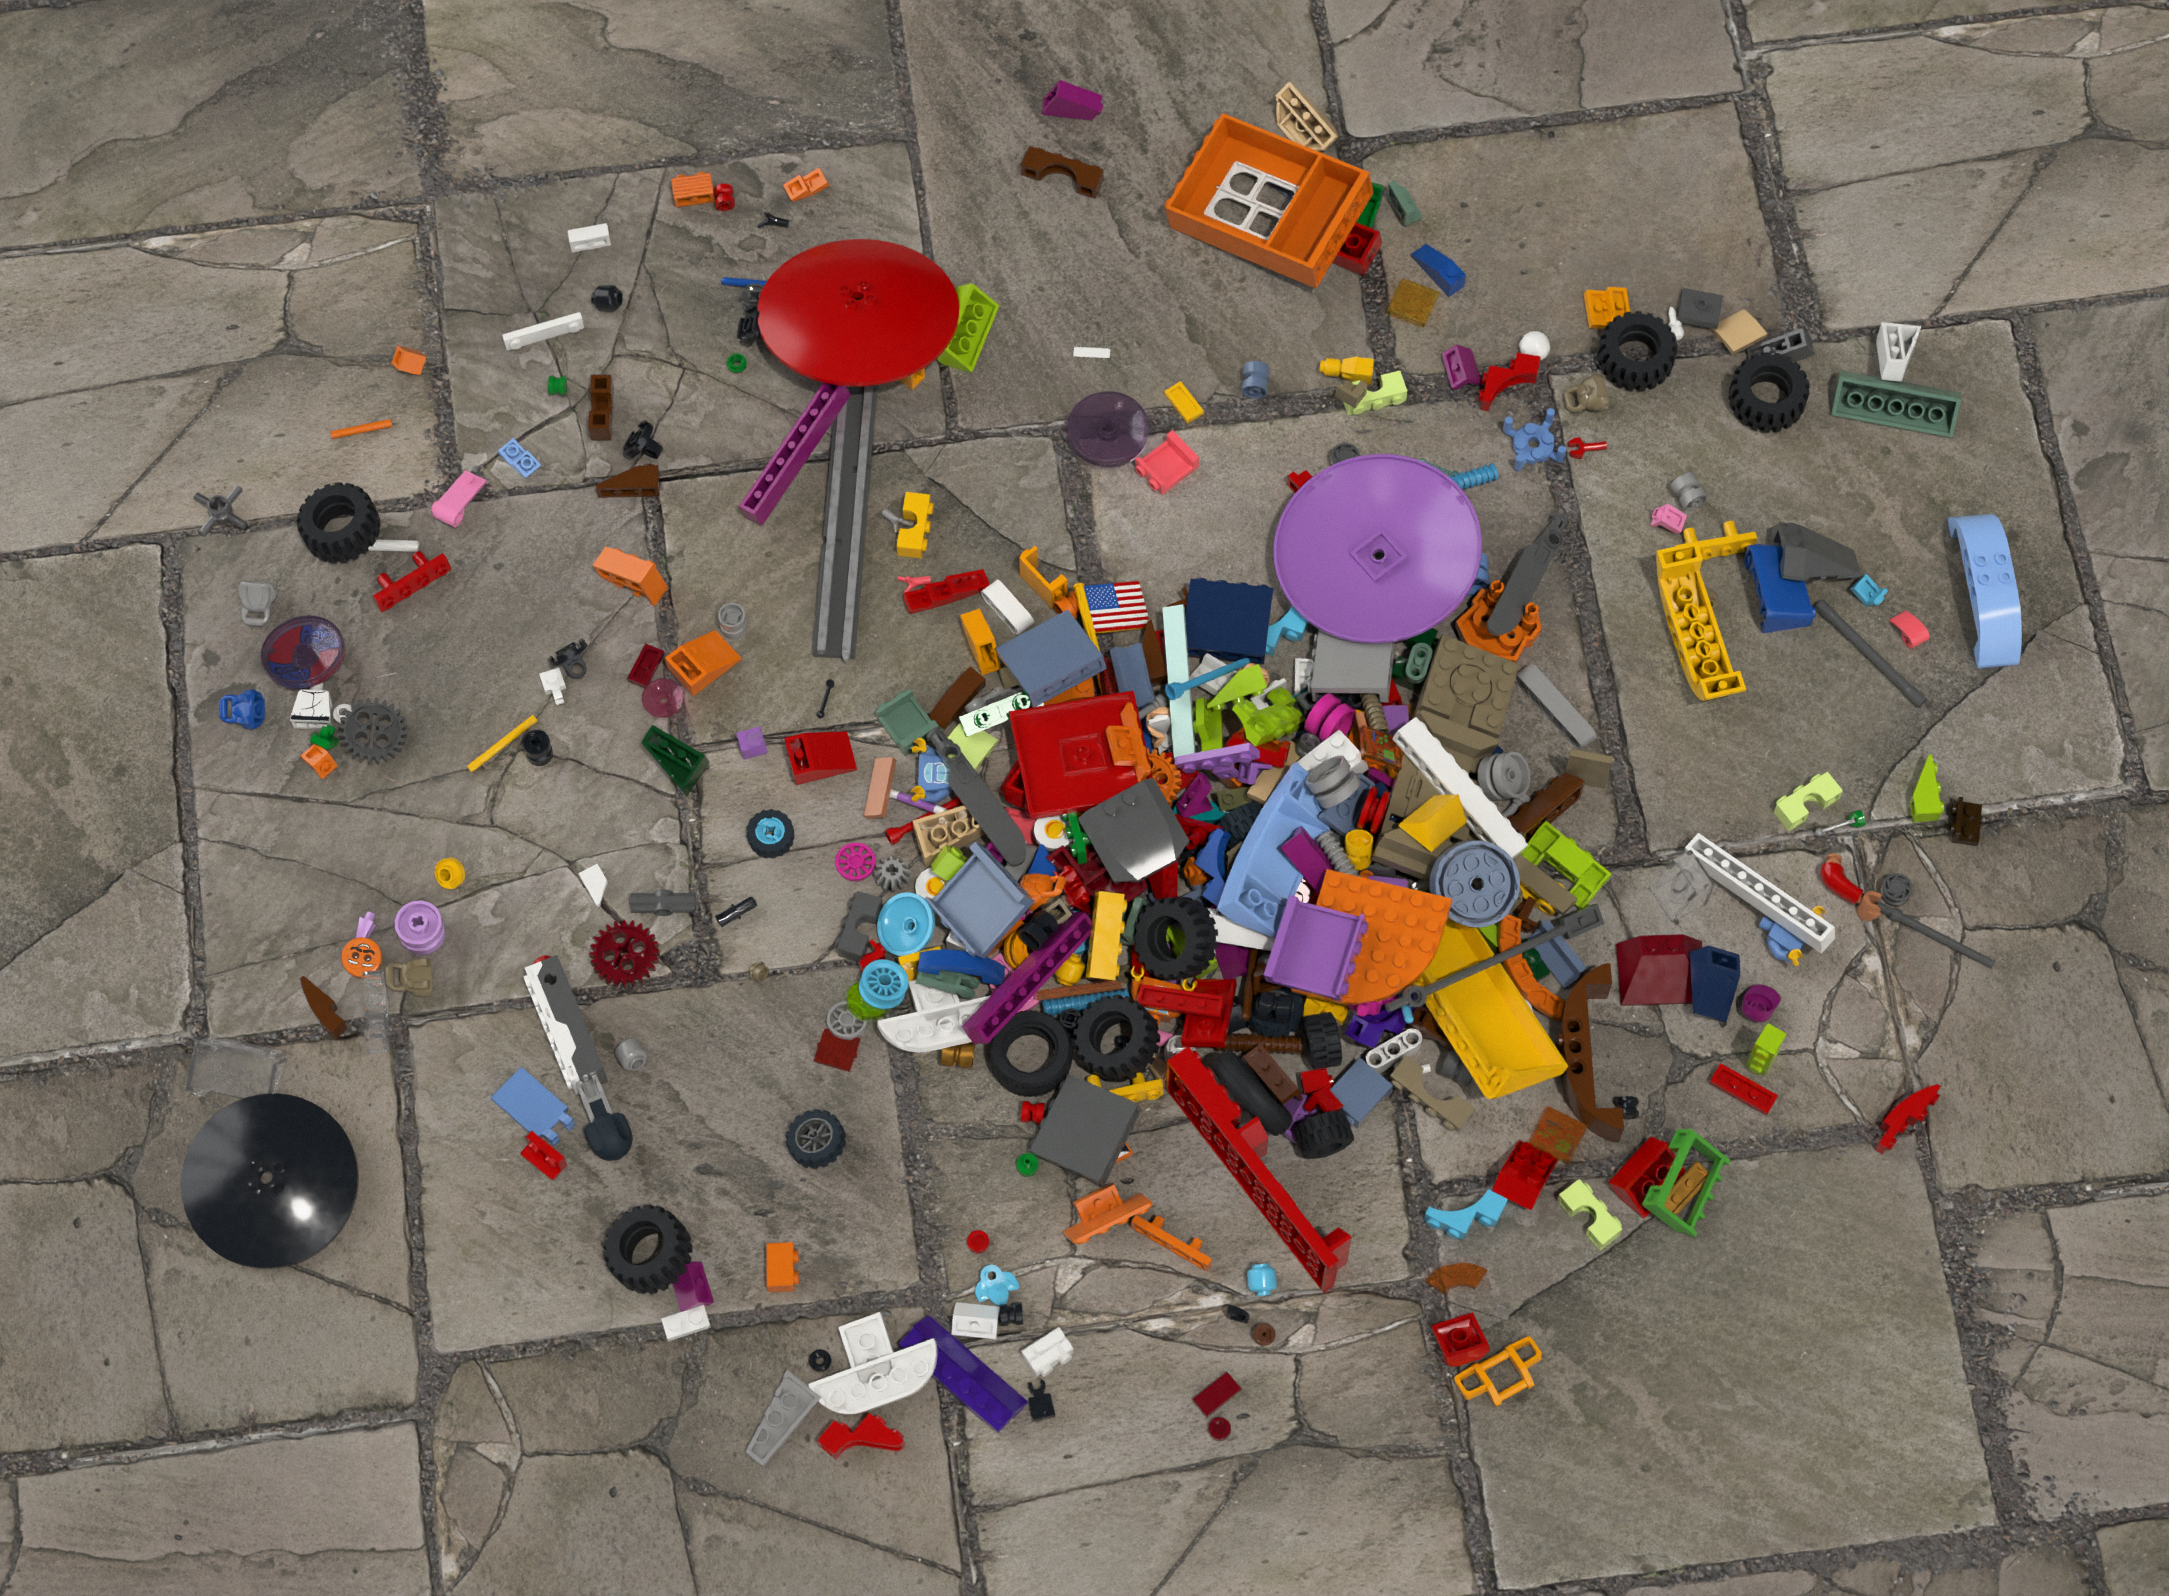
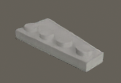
M786 1370L784 1378L777 1388L774 1398L746 1450V1455L763 1468L817 1406L821 1396L788 1370Z

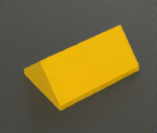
M1459 794L1434 795L1403 820L1399 827L1430 852H1433L1467 823Z

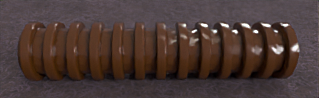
M1231 1033V1035H1227L1225 1047H1215L1217 1052L1221 1049L1223 1052L1227 1050L1232 1052L1233 1050H1237V1052L1244 1050V1053H1247V1051H1251L1261 1044L1271 1054H1274V1052L1281 1054V1052H1284V1054L1291 1052V1055H1294V1053L1301 1055L1303 1038L1302 1036L1296 1038L1295 1035H1292V1037L1279 1036V1038H1273V1036L1265 1037L1261 1036V1034H1258V1036H1254V1034L1248 1036L1247 1033H1244V1035H1241V1033L1237 1035Z

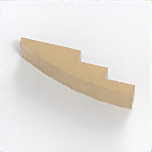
M1289 741L1291 745L1288 759L1283 768L1272 765V769H1264L1256 779L1255 785H1252L1248 790V798L1265 805L1292 764L1301 759L1296 753L1297 743Z

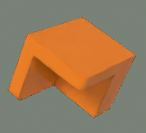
M398 345L391 364L400 371L420 375L426 356L418 350Z

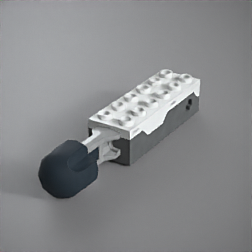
M540 956L534 961L533 965L525 967L527 975L523 977L569 1090L573 1088L575 1095H580L591 1123L586 1126L584 1134L591 1150L596 1156L607 1161L620 1160L629 1152L632 1145L633 1137L625 1115L619 1112L613 1114L602 1084L608 1082L603 1065L558 956Z

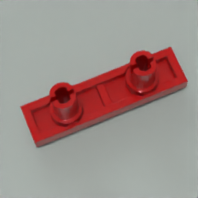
M417 551L413 554L412 559L419 568L396 582H393L386 572L381 573L377 577V581L383 590L373 595V599L380 612L382 613L392 608L398 602L410 597L419 589L428 586L429 583L452 570L444 553L429 561L422 551Z
M1175 814L1190 841L1189 845L1186 846L1189 850L1195 849L1198 844L1206 846L1209 842L1210 834L1217 828L1223 829L1221 826L1189 817L1184 818L1181 815Z

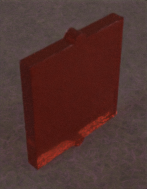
M824 1028L821 1040L817 1043L818 1049L814 1062L850 1072L854 1059L858 1056L857 1050L861 1038L856 1037L852 1040L840 1039L834 1036L829 1029Z

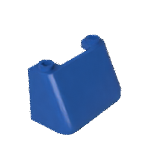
M1752 544L1748 545L1743 561L1745 569H1749V574L1752 573L1757 590L1760 602L1759 612L1764 619V622H1760L1762 633L1811 626L1813 618L1816 617V610L1814 605L1811 606L1805 581L1782 578L1779 565L1784 554L1783 547Z

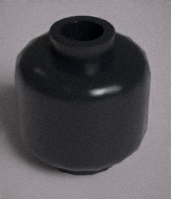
M599 285L595 292L592 293L591 300L599 311H616L622 305L623 295L615 285Z

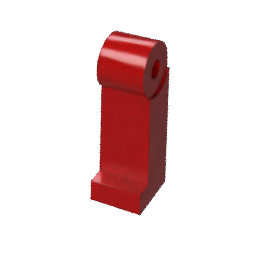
M1236 732L1229 739L1227 747L1251 742L1244 733ZM1282 741L1280 746L1266 742L1256 746L1260 750V759L1254 760L1283 768L1288 759L1291 742Z

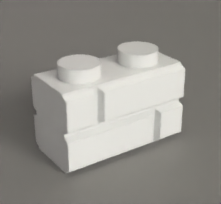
M1059 1327L1021 1351L1022 1358L1035 1377L1042 1375V1377L1047 1376L1054 1370L1053 1366L1058 1363L1061 1365L1067 1363L1072 1359L1071 1355L1074 1354L1072 1345Z

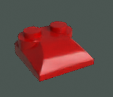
M1473 1312L1431 1325V1329L1443 1354V1360L1448 1366L1457 1367L1482 1359L1489 1351V1344Z

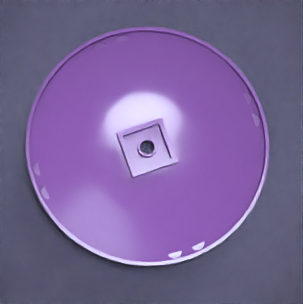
M1372 454L1349 458L1313 476L1294 494L1287 504L1278 523L1274 539V564L1277 578L1285 596L1294 609L1305 620L1327 634L1347 641L1365 644H1381L1405 640L1420 635L1444 621L1457 609L1470 592L1477 577L1482 557V537L1478 517L1462 489L1439 469L1414 458L1392 454ZM1377 552H1381L1385 555L1380 560H1376L1373 558L1374 554Z

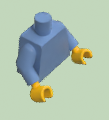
M1816 906L1811 910L1821 918L1823 917L1820 914L1826 913L1822 906ZM1764 915L1759 927L1770 932L1766 939L1768 948L1776 959L1792 962L1794 966H1798L1797 958L1804 959L1801 948L1805 942Z

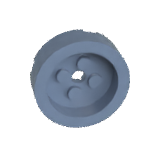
M1465 840L1455 843L1439 855L1431 870V894L1452 898L1453 902L1448 919L1460 925L1469 927L1493 925L1509 914L1519 896L1520 877L1515 862L1506 851L1490 842ZM1475 878H1479L1482 881V886L1478 890H1474L1471 887L1472 881Z

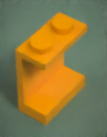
M1034 546L1030 550L1026 549L1019 557L1020 577L1053 610L1054 601L1062 596L1068 597L1067 579L1061 574L1049 584L1036 570L1038 567V548Z

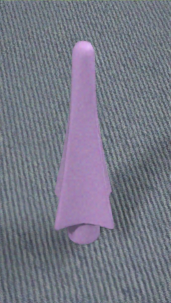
M367 911L365 918L359 917L356 938H368L376 926L373 923L374 913Z

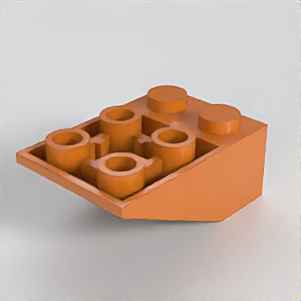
M716 630L679 646L665 657L667 669L693 697L742 660Z

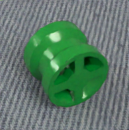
M549 375L548 394L566 396L567 377Z

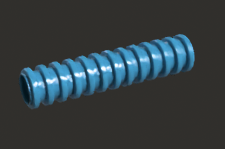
M1490 463L1489 466L1477 467V470L1473 468L1471 471L1467 470L1465 473L1460 472L1459 475L1454 474L1453 477H1449L1461 489L1467 490L1468 487L1473 488L1474 485L1477 487L1480 483L1484 485L1486 482H1492V480L1497 481L1498 471L1496 466Z
M1123 988L1122 991L1120 989H1117L1115 992L1113 990H1110V992L1103 991V993L1098 991L1097 994L1090 992V995L1083 993V996L1077 994L1076 997H1073V995H1070L1068 998L1067 996H1063V998L1057 997V999L1051 997L1050 1000L1043 998V1012L1055 1017V1014L1061 1016L1065 1010L1070 1008L1082 1013L1085 1008H1091V1003L1095 1000L1100 1002L1102 1001L1101 998L1109 996L1112 999L1113 995H1121L1123 998L1125 996L1129 997V992L1127 988Z

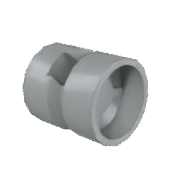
M1693 472L1679 476L1671 484L1675 495L1680 497L1679 501L1685 511L1698 508L1708 499V495L1703 487L1699 486V481Z
M727 603L720 608L718 619L722 634L729 639L741 638L747 631V621L743 607L737 603Z

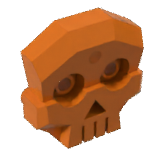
M1495 580L1491 583V588H1481L1472 600L1471 608L1456 621L1455 627L1462 642L1517 663L1524 649L1531 647L1540 635L1542 626L1539 620V607L1537 604L1534 605L1535 603H1528L1519 624L1511 632L1502 636L1492 635L1487 629V622L1482 621V618L1489 619L1505 588L1503 583L1499 585L1500 581ZM1508 635H1513L1514 638L1510 639Z

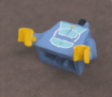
M917 738L913 742L918 744V746L912 747V752L918 753L921 751V754H919L918 786L910 790V792L916 793L911 799L914 802L920 799L924 802L936 804L953 794V790L948 783L950 769L944 766L943 760L936 752V749L926 745L924 739Z

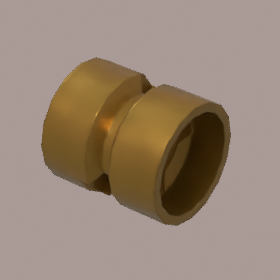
M969 1042L943 1048L941 1066L951 1067L958 1063L959 1068L972 1069L975 1043Z

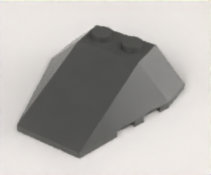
M1779 522L1771 527L1770 531L1773 542L1782 543L1784 551L1779 565L1782 578L1808 581L1809 577H1818L1819 580H1825L1826 576H1835L1836 579L1860 577L1861 573L1853 549L1792 522Z

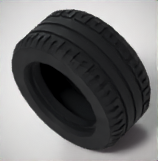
M1037 1010L1019 1011L991 1039L989 1044L990 1065L995 1078L1006 1090L1008 1089L1009 1092L1019 1096L1037 1097L1048 1094V1092L1057 1089L1062 1080L1066 1079L1072 1064V1044L1069 1033H1067L1066 1028H1064L1060 1021L1046 1012H1038ZM1025 1035L1043 1037L1050 1042L1055 1050L1053 1060L1046 1068L1038 1072L1028 1073L1018 1070L1011 1065L1007 1058L1008 1048L1016 1039Z

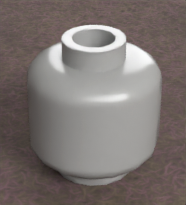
M624 1039L618 1044L615 1050V1057L625 1070L636 1071L645 1065L647 1052L637 1039Z

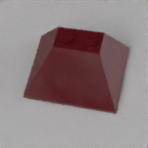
M1684 934L1644 935L1616 944L1621 1006L1693 1004L1690 952L1702 948V941Z

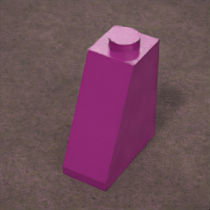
M1059 80L1044 97L1041 114L1092 121L1102 112L1103 104L1101 102L1103 95Z

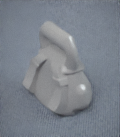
M241 581L237 591L238 597L243 604L242 620L246 625L263 627L269 621L270 606L277 598L278 591L276 585L271 582ZM249 611L263 612L264 618L247 617Z

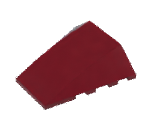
M1092 844L1085 847L1087 863L1078 864L1077 857L1072 856L1070 845L1067 847L1062 845L1046 857L1047 860L1062 872L1063 868L1067 865L1074 867L1088 893L1094 898L1095 892L1098 891L1125 894L1124 899L1127 900L1128 904L1148 889L1145 879L1138 883L1119 882V884H1114Z

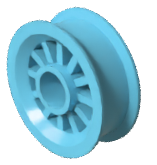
M873 961L863 970L859 982V992L865 1002L875 1008H894L905 997L909 984L907 973L899 964L893 961Z

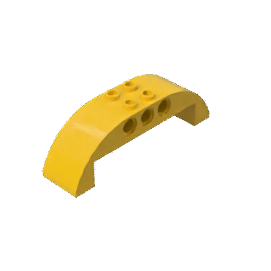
M1693 542L1657 550L1656 564L1662 605L1683 672L1694 694L1700 700L1705 701L1745 692L1746 686L1741 672H1733L1700 573L1703 558L1698 543Z

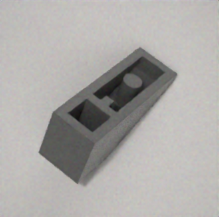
M1803 328L1746 348L1749 359L1754 354L1761 356L1762 352H1769L1770 355L1780 353L1781 357L1785 358L1788 356L1792 358L1791 362L1815 355L1812 339Z

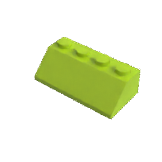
M973 283L956 287L959 300L958 327L949 346L937 358L943 365L969 373L973 372L1000 306Z

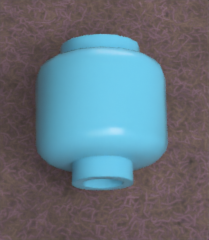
M1269 1263L1252 1265V1269L1247 1271L1248 1288L1252 1292H1257V1296L1270 1295V1290L1277 1288L1276 1270L1270 1267Z

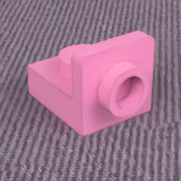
M1667 503L1654 510L1651 526L1655 528L1661 525L1677 535L1681 533L1687 515Z

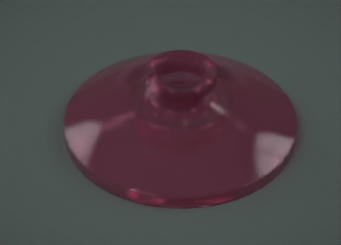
M660 678L650 682L642 694L644 708L648 713L656 717L674 715L680 710L684 702V693L681 686L667 678ZM662 699H667V702L661 703L660 701Z

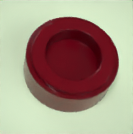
M1222 1417L1214 1418L1208 1427L1210 1437L1216 1441L1226 1440L1231 1433L1229 1421Z

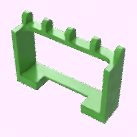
M1677 1129L1668 1147L1677 1155L1663 1185L1650 1186L1642 1205L1676 1232L1687 1233L1692 1237H1696L1697 1231L1694 1230V1226L1698 1219L1704 1220L1705 1214L1701 1211L1706 1200H1713L1714 1196L1710 1191L1715 1181H1722L1723 1177L1719 1175L1723 1164L1729 1165L1730 1160L1692 1129ZM1692 1146L1707 1159L1714 1161V1164L1685 1223L1668 1210L1664 1204Z

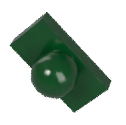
M1528 939L1522 940L1521 944L1528 941ZM1532 948L1522 953V959H1526L1537 982L1550 975V971L1542 961L1539 951Z

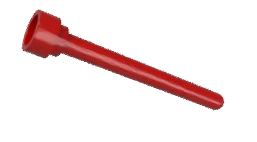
M956 797L941 805V807L951 810L963 803ZM928 812L917 819L934 815L935 813ZM913 821L900 828L891 827L884 831L892 846L900 842L904 834L914 830Z

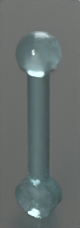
M1421 458L1419 460L1439 469L1440 471L1450 475L1451 477H1453L1454 474L1459 475L1458 471H1449L1447 469L1427 462L1425 458Z

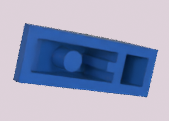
M1428 244L1423 245L1411 254L1415 262L1448 298L1464 287L1466 274L1453 260Z

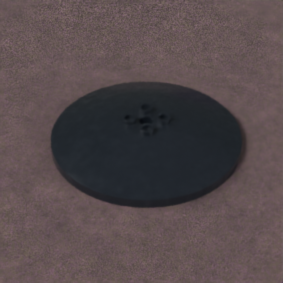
M267 1093L246 1097L216 1113L204 1124L193 1139L187 1151L181 1174L183 1206L187 1218L199 1238L223 1258L238 1265L256 1269H277L296 1265L325 1249L338 1236L349 1220L359 1188V1170L356 1153L341 1125L328 1112L313 1102L297 1096L280 1093ZM266 1172L272 1173V1181L267 1184L262 1183L261 1176Z

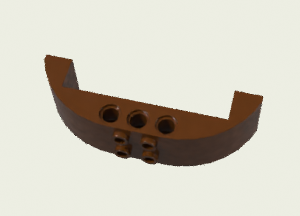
M1605 963L1585 974L1570 992L1562 1014L1558 1041H1556L1555 1047L1568 1065L1561 1078L1563 1092L1573 1114L1592 1133L1605 1140L1617 1143L1620 1141L1624 1130L1623 1109L1596 1108L1587 999L1608 998L1612 986L1611 964Z

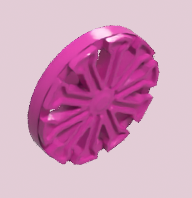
M857 842L843 846L837 853L835 860L838 873L846 880L856 882L869 877L876 864L873 851L867 845ZM855 847H859L858 852H855ZM846 850H850L851 854H848ZM860 869H861L863 872H865V874L861 875Z

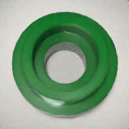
M734 353L727 359V368L733 373H740L747 366L746 358L739 353Z

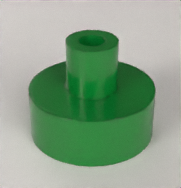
M1029 1153L1021 1155L1016 1163L1018 1173L1024 1177L1035 1175L1038 1171L1037 1158Z

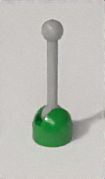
M1857 810L1849 815L1847 821L1823 829L1817 828L1814 833L1820 837L1825 832L1848 824L1854 828H1860L1866 825V821L1862 811Z

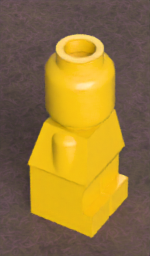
M1356 356L1343 359V362H1341L1340 359L1326 358L1321 360L1319 372L1331 377L1341 375L1342 379L1350 382L1362 380L1371 385L1374 359Z

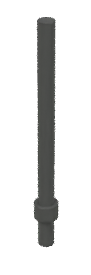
M1880 901L1877 903L1881 908L1880 912L1890 916L1889 919L1895 922L1900 921L1992 969L1995 963L1994 960L1903 914V911L1896 907L1893 909Z

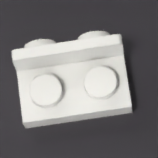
M1206 653L1202 663L1191 674L1190 680L1226 666V664ZM1233 671L1199 686L1216 696L1238 671Z

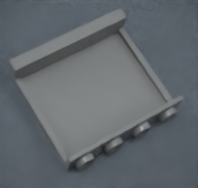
M1319 629L1318 634L1314 636V645L1317 646L1312 651L1314 665L1310 667V676L1313 678L1308 682V692L1312 693L1313 702H1316L1317 693H1378L1380 702H1389L1395 642L1381 644L1351 642L1327 634Z

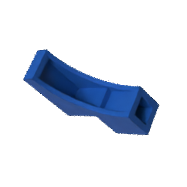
M1217 828L1210 834L1209 842L1205 848L1198 852L1197 860L1194 863L1214 877L1213 880L1206 884L1205 892L1202 896L1217 907L1228 879L1224 858L1227 843L1232 835L1221 828Z

